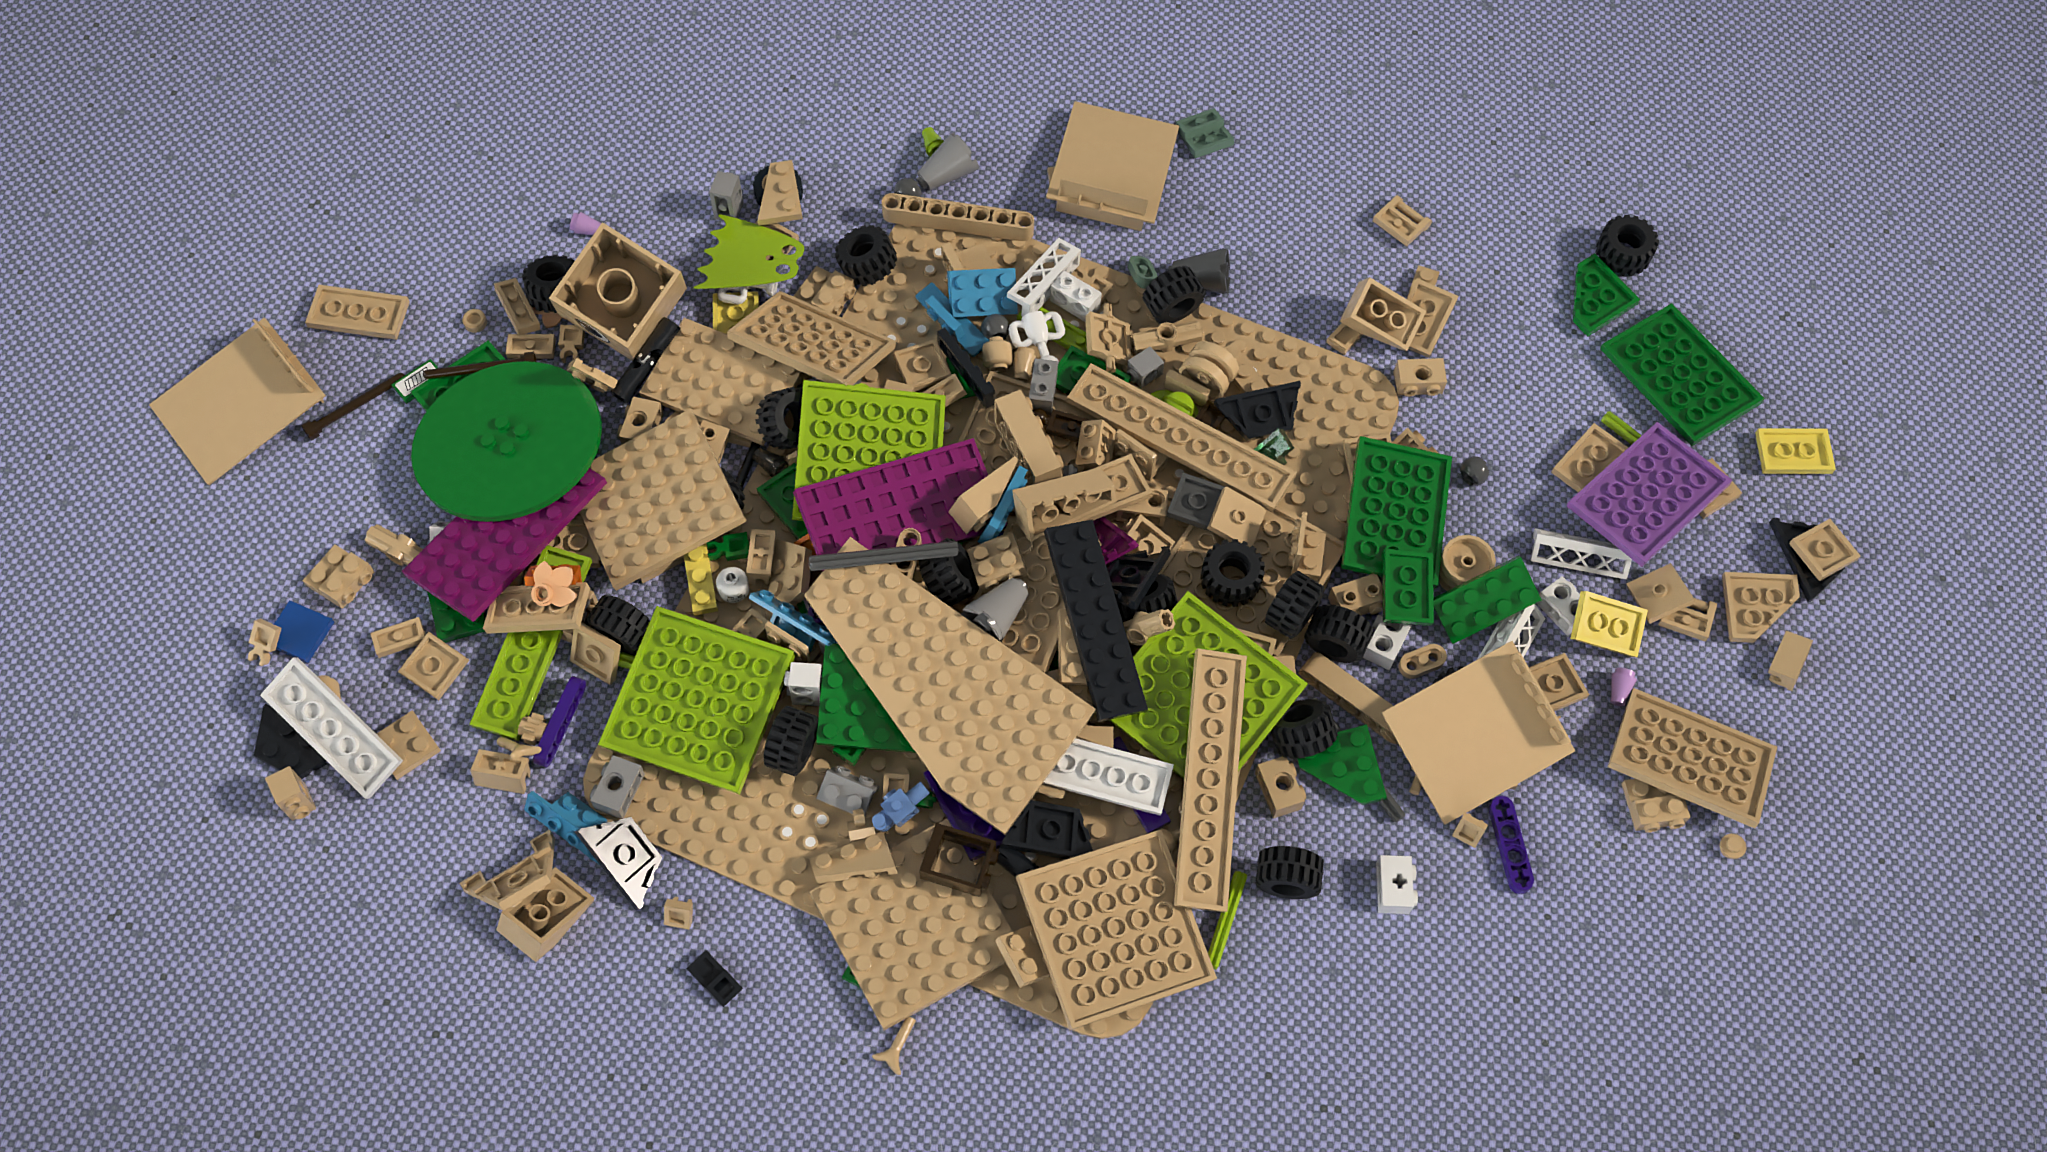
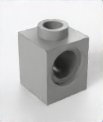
M1148 347L1128 360L1127 374L1131 376L1133 383L1136 382L1140 388H1143L1163 375L1165 362L1151 347Z

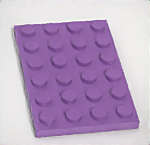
M1656 422L1569 500L1567 507L1638 565L1643 567L1717 498L1733 480Z

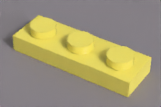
M707 543L684 555L694 616L718 611L708 557Z

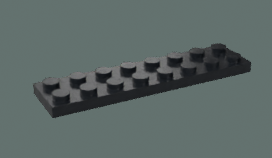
M1093 519L1046 528L1044 535L1092 703L1096 709L1095 713L1098 722L1146 712L1148 707Z

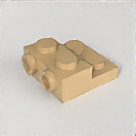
M816 266L793 297L839 316L846 301L853 298L856 288L854 279L836 270L830 273Z
M1141 514L1134 519L1130 517L1122 526V530L1139 544L1137 548L1126 554H1133L1143 550H1147V555L1160 553L1163 546H1169L1171 552L1177 544Z
M1012 531L967 549L973 572L983 594L1010 578L1022 580L1024 577L1029 576Z
M334 545L302 581L306 586L343 609L346 604L354 600L356 593L361 587L369 583L375 572L370 564L360 557Z
M1628 779L1621 783L1635 831L1645 830L1646 833L1660 830V827L1667 826L1670 829H1678L1685 826V823L1691 818L1685 799L1637 779Z

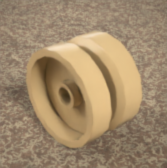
M1208 341L1198 342L1191 350L1189 357L1179 368L1180 374L1211 390L1209 400L1223 397L1229 384L1234 380L1239 371L1238 363L1231 353L1225 348Z
M1462 535L1453 538L1443 549L1438 582L1443 589L1448 591L1494 568L1496 564L1494 551L1487 542L1476 536Z

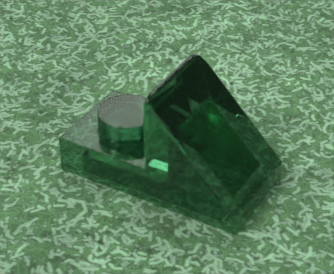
M1278 428L1254 450L1282 465H1286L1287 462L1284 457L1294 449V446L1284 429Z

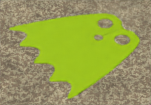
M719 214L718 216L724 220L726 226L710 231V234L715 236L719 243L714 247L704 249V252L710 255L713 260L710 264L697 268L708 279L693 288L745 287L791 279L797 275L799 266L796 262L798 258L803 256L804 245L792 237L767 227ZM791 245L796 248V252L786 255L782 252V248ZM772 255L774 258L773 260H766V256ZM785 264L790 267V271L786 274H779L776 272V267Z

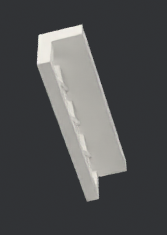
M1058 238L1007 292L1009 299L1022 305V317L1030 312L1038 311L1050 298L1051 285L1064 270L1070 274L1074 272L1080 265L1081 249ZM1061 247L1068 252L1063 255H1056L1055 251ZM1054 262L1055 264L1053 268H1043L1044 263ZM1041 276L1042 280L1041 282L1031 283L1030 278ZM1019 290H1029L1026 298L1018 295L1017 292Z
M1534 529V545L1530 561L1627 580L1632 559L1614 544ZM1540 544L1551 546L1555 552L1546 558L1537 556ZM1570 549L1576 552L1578 558L1571 562H1565L1560 554ZM1591 554L1599 555L1603 562L1592 567L1588 566L1584 559ZM1616 558L1625 560L1622 572L1612 571L1608 563Z
M1533 604L1499 621L1478 659L1510 641H1513L1517 650L1524 658L1545 620L1538 607ZM1532 614L1535 620L1530 627V615ZM1523 630V642L1520 644V632Z

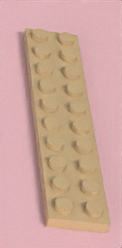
M1092 363L1067 396V403L1097 419H1103L1110 426L1121 429L1136 440L1218 484L1231 488L1272 513L1296 477L1297 472Z
M1199 648L1195 650L1174 906L1216 912H1227L1247 660V656Z

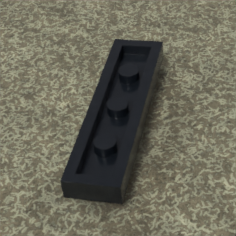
M946 328L937 331L940 349L986 409L993 406V395L995 394L993 385L989 381L986 382L980 368L972 364L966 350L962 351L954 334L950 335Z

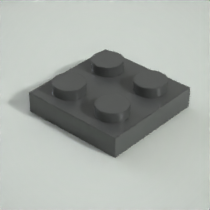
M1182 473L1166 517L1210 531L1207 527L1224 486Z

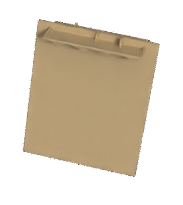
M1074 101L1046 198L1057 201L1056 211L1142 231L1143 222L1155 223L1179 125Z
M266 318L261 319L259 322L253 319L254 326L149 404L174 438L177 446L182 449L207 485L215 482L319 401L324 403L323 398L326 396Z
M1513 641L1506 643L1381 713L1444 825L1462 816L1464 812L1471 811L1575 752L1570 738L1559 721L1561 716H1556L1546 695L1543 693Z

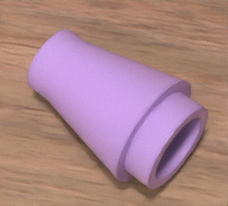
M582 212L579 214L574 213L570 222V230L574 231L575 234L594 235L601 223Z
M1616 668L1615 673H1612L1611 704L1625 706L1626 700L1637 681L1634 671L1626 668Z

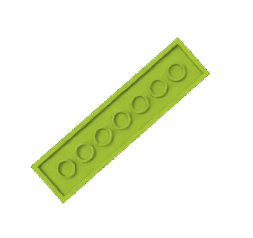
M547 545L542 550L536 565L543 561H546L550 566L562 564L580 565L581 579L584 582L592 564V559ZM562 630L507 633L471 719V727L512 740H520L521 735L518 734L519 724L523 717H528L531 713L563 635Z

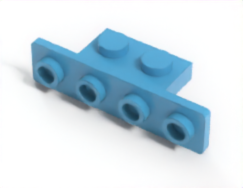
M934 283L928 284L916 294V299L927 310L926 312L933 321L937 320L941 324V328H946L950 335L954 334L958 343L972 357H975L982 351L983 344L989 340L967 317H953L950 314L949 299Z
M761 590L750 593V600L773 613L769 622L807 645L809 652H811L816 639L827 646L837 643L826 626L816 623L812 616L796 611L792 604L776 599L772 592Z
M534 791L528 793L524 810L531 817L540 821L552 832H555L570 845L588 856L589 859L598 863L575 834V831L606 823L607 819L569 792L552 804Z

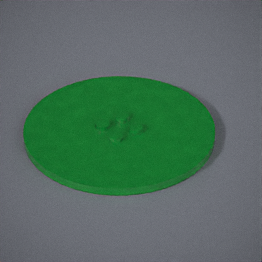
M529 361L491 366L463 378L448 388L424 414L412 443L411 459L414 475L426 496L439 508L454 516L484 522L504 521L523 517L541 510L560 499L586 474L600 445L602 435L601 415L597 403L586 385L581 380L573 377L570 372L560 367Z

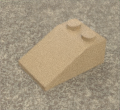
M1369 277L1358 282L1340 322L1358 333L1403 351H1408L1426 311Z
M1015 456L960 495L949 510L950 515L966 535L972 530L978 532L992 518V511L997 506L1018 461Z
M555 867L552 869L551 883L547 884L543 890L538 893H532L522 899L517 906L501 912L496 931L537 962L559 942L593 903L595 898Z

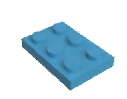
M1015 268L947 271L949 309L953 317L1018 314L1017 302L1007 297V292L1016 284Z
M1019 465L1008 482L992 513V518L987 522L978 540L980 544L998 537L999 533H1001L1007 522L1008 515L1014 508L1012 490L1025 487L1028 481L1024 478L1028 471L1024 467Z

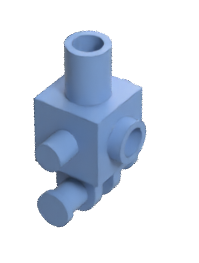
M921 781L906 793L901 788L897 791L895 789L891 790L883 797L884 802L880 804L883 810L873 816V826L881 832L889 831L895 824L901 827L920 811L916 804L929 795L930 792Z

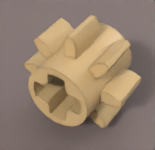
M532 712L531 717L522 718L518 727V734L522 735L523 743L535 746L537 741L540 742L548 723H545L544 715Z

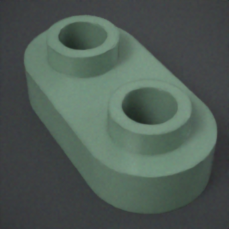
M1142 256L1130 257L1127 268L1134 282L1140 288L1146 289L1158 275L1149 259Z

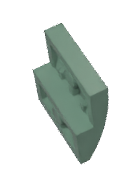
M1215 108L1176 121V125H1179L1178 131L1195 159L1234 145V137L1224 127V119Z

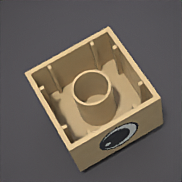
M602 222L549 299L560 316L633 361L663 317L667 318L687 287L681 271Z

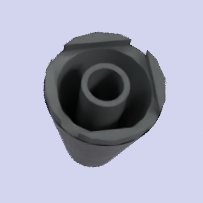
M1222 248L1173 261L1172 266L1168 268L1170 270L1179 266L1190 267L1205 290L1221 294L1229 293L1230 257L1227 249Z

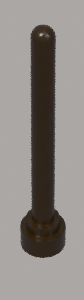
M534 351L525 352L524 355H520V358L429 369L423 372V377L425 379L472 374L503 363L537 362Z
M398 373L318 421L308 420L301 424L303 431L311 441L316 439L323 432V428L393 388L391 384L405 375Z

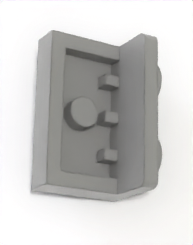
M836 766L827 770L816 799L853 814V810L863 808L864 817H866L873 795L878 791L879 786L874 784V780L862 775L857 777L850 774L851 770L843 766Z

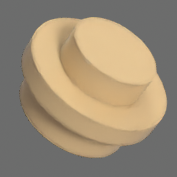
M1727 834L1720 841L1721 853L1727 858L1738 859L1746 852V843L1737 834Z

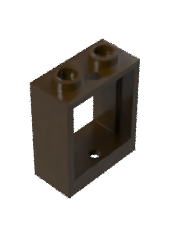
M936 823L919 870L920 879L980 897L982 889L987 890L991 880V875L988 874L990 865L995 866L998 859L999 851L996 850V841ZM944 840L986 852L976 884L934 871Z

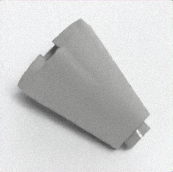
M952 132L917 172L919 177L916 180L923 189L932 190L975 172L979 169V165L976 159L971 160L970 154L972 152L959 135H955Z
M1010 578L965 606L961 615L1002 642L1029 595L1028 587L1021 579Z

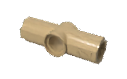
M1197 320L1177 325L1169 322L1162 323L1157 329L1131 334V347L1135 354H1139L1148 347H1151L1153 350L1170 352L1175 346L1202 341L1201 326Z
M378 524L371 526L366 532V544L385 553L391 561L400 566L408 565L423 550L404 534L396 535Z
M1161 609L1149 614L1142 611L1136 612L1133 619L1123 622L1129 644L1144 645L1148 637L1172 630L1175 622L1173 614L1169 609Z

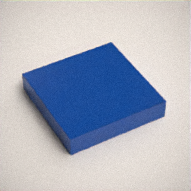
M289 600L274 625L281 627L276 650L299 658L308 664L335 622L330 617Z

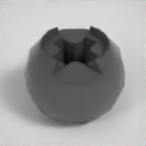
M903 178L894 187L895 194L921 197L922 194L920 187L917 185L918 182L912 178Z
M1000 314L989 315L981 324V333L988 340L995 336L1003 337V340H1005L1009 334V323Z
M1478 456L1465 459L1460 466V472L1464 477L1462 479L1471 486L1483 484L1489 476L1486 461Z

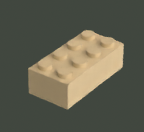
M1020 389L995 399L994 423L1012 458L1015 456L1018 459L1016 463L1017 468L1020 465L1028 470L1024 477L1028 480L1027 486L1063 477L1061 469L1064 467L1063 461L1059 454L1055 455L1050 436L1044 434L1040 417L1034 415L1030 398L1028 396L1025 397Z

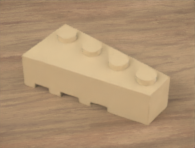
M1101 467L1012 490L1016 523L1030 542L1044 536L1046 528L1070 524L1116 502L1115 485Z

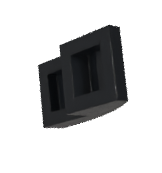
M707 950L686 968L722 1007L743 989Z

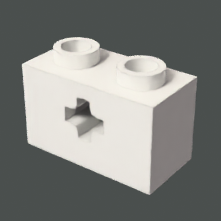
M1380 855L1376 862L1378 913L1410 914L1418 902L1417 890H1413V881L1416 880V866L1412 865V856Z

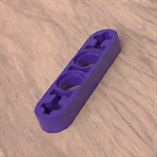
M575 676L569 679L538 744L542 750L539 754L534 755V764L545 768L551 764L585 692V679Z
M1497 796L1489 805V815L1508 885L1514 893L1525 894L1532 888L1534 876L1512 800L1508 797ZM1498 804L1507 808L1504 812L1505 820L1499 822L1503 818L1502 811L1496 810ZM1510 827L1514 831V837L1511 839L1504 837L1501 833V828ZM1508 852H1518L1521 856V861L1518 863L1511 862L1508 858ZM1519 874L1522 880L1527 881L1523 887L1521 883H1516Z

